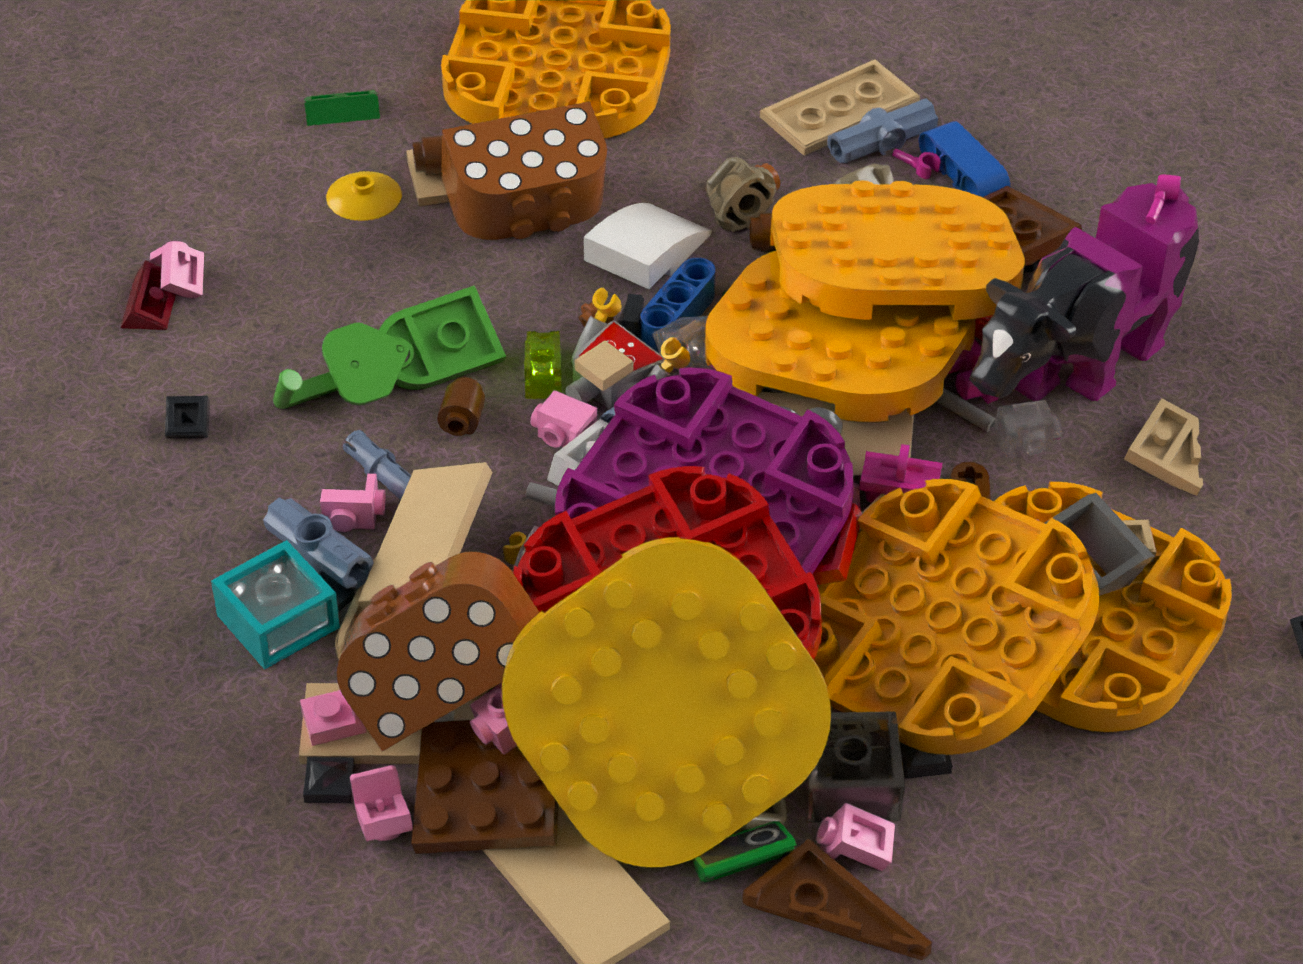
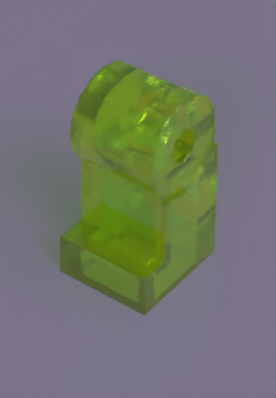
M527 331L524 358L525 399H547L554 390L562 393L560 331H550L548 333Z

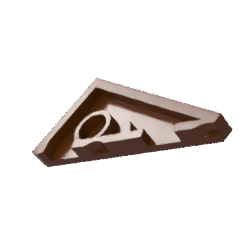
M807 839L743 890L742 902L748 907L922 961L931 954L932 942L810 839Z

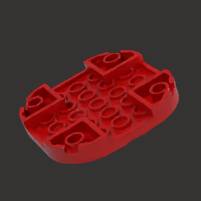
M700 466L669 468L649 474V486L571 519L567 511H564L546 521L529 537L524 544L525 552L518 567L514 566L513 574L539 612L543 611L545 613L622 559V554L636 546L657 539L673 537L708 542L728 551L752 572L813 660L821 642V600L819 589L811 571L806 573L771 518L769 504L765 498L748 482L728 473L727 478L706 474L704 467Z

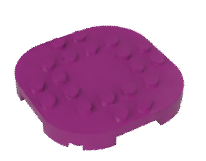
M679 368V375L657 380L654 374L636 383L619 397L614 403V417L575 470L567 468L559 483L555 498V516L567 511L570 518L573 519L649 486L648 475L657 471L681 466L704 467L706 474L727 478L728 473L748 482L765 498L769 504L771 518L806 573L811 571L813 574L849 516L853 501V464L845 449V441L828 421L818 414L807 409L803 416H799L732 385V376L720 371L704 368Z

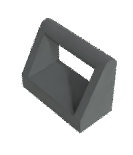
M1097 493L1085 496L1053 517V519L1061 522L1077 535L1087 553L1107 574L1101 577L1093 568L1098 582L1099 596L1129 586L1154 557L1149 549Z

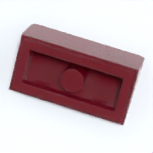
M147 260L143 262L135 275L120 328L167 330L176 294L161 289L162 267Z

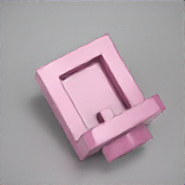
M367 474L365 490L322 489L320 499L321 514L331 520L336 531L348 532L352 529H374L376 515H384L385 490L378 489L377 474Z
M394 765L351 775L350 782L356 814L366 842L371 840H392L401 833L413 830L410 812L402 796L398 771Z

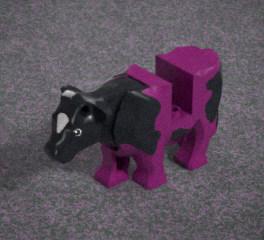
M1148 183L1127 187L1113 203L1105 204L1101 207L1096 238L1074 227L1058 249L1041 259L1029 283L1027 292L997 278L992 279L986 284V292L996 304V308L992 318L983 327L981 354L969 378L982 394L1003 398L1015 389L1036 403L1060 384L1058 373L1061 366L1072 363L1074 371L1068 377L1065 385L1091 401H1098L1116 386L1114 374L1120 349L1140 361H1147L1165 346L1163 337L1171 318L1182 306L1185 285L1199 244L1196 207L1189 204V197L1181 188L1178 200H1165L1156 222L1151 224L1146 222L1145 219L1153 203L1156 185Z

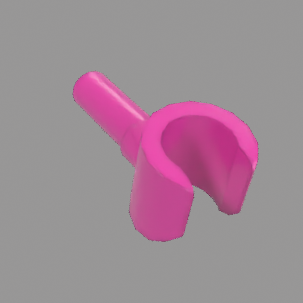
M899 149L893 151L892 155L915 168L917 175L921 178L929 179L932 169L936 172L939 171L941 160L935 153L924 152L918 158Z
M1166 174L1158 176L1153 203L1146 216V222L1151 224L1156 222L1165 200H1178L1181 176Z

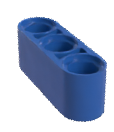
M957 121L930 129L919 135L920 152H932L940 157L939 171L942 175L947 174L954 181L951 184L956 189L984 197L1007 185L1010 187V179L1005 168Z
M699 257L683 262L640 314V340L659 354H661V346L665 340L674 337L680 341L715 298L716 270L711 261Z

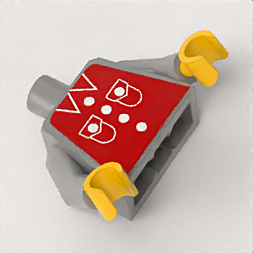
M599 288L593 295V304L598 309L595 317H589L572 355L573 383L566 387V395L584 403L595 398L610 410L622 394L641 380L654 374L657 380L673 376L671 372L673 368L686 367L690 362V353L684 346L681 347V343L676 338L671 337L662 344V355H660L613 320L608 324L605 323L608 317H614L621 311L622 305L616 294L612 296L611 301L607 305H604L608 298V292L604 288ZM603 341H607L633 361V372L602 391L575 371V359Z

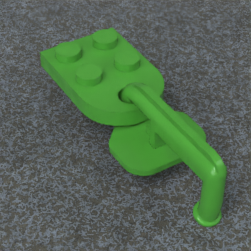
M474 285L400 310L389 316L379 330L357 322L331 331L326 335L322 344V354L330 372L302 381V377L295 370L286 369L282 371L279 375L273 402L277 408L286 409L338 391L346 402L352 405H365L389 396L395 384L411 390L426 389L504 362L506 355Z

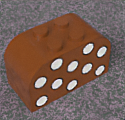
M590 101L442 130L441 179L458 226L472 237L484 240H499L509 237L525 239L538 231L550 229L554 232H559L567 229L570 225L592 218L602 206L607 145Z
M464 552L453 555L436 566L433 562H428L416 569L409 576L411 581L397 589L394 585H389L376 593L370 600L372 604L367 606L356 618L338 662L337 681L343 697L382 751L503 682L507 656L514 641L523 628L540 612L513 572L501 560L481 552Z

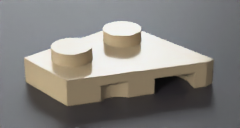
M1161 398L1128 449L1124 460L1171 486L1197 496L1203 486V478H1199L1198 464L1201 460V447L1197 441L1199 435L1198 418Z

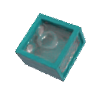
M288 540L211 580L217 616L264 670L340 628L336 592Z

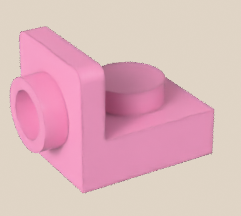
M170 241L150 253V262L162 266L161 289L186 298H198L203 295V252L188 247L184 242Z
M340 690L300 700L302 714L312 746L366 733L365 726L345 700Z
M845 803L832 817H826L822 821L817 832L816 841L821 844L820 848L834 860L842 854L883 871L892 862L895 824Z

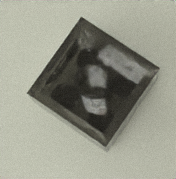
M896 711L831 713L829 735L822 756L809 776L803 781L806 823H822L826 817H832L845 803L887 821H901L905 782Z

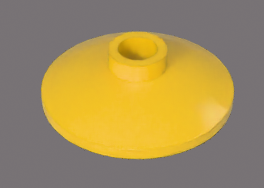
M371 171L355 172L336 180L327 191L326 201L329 208L343 218L368 221L391 213L399 205L402 191L399 184L385 174Z

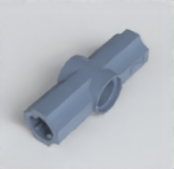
M927 98L889 113L883 108H873L863 116L860 124L829 135L827 146L830 149L831 155L839 163H846L875 151L885 155V151L893 148L901 149L906 139L936 128L938 117L935 113L934 105Z
M279 497L268 506V512L263 519L266 529L281 541L288 540L315 571L325 572L346 589L349 587L358 589L365 584L374 564L372 557L335 531L331 520L327 516L312 514L291 498L283 500Z

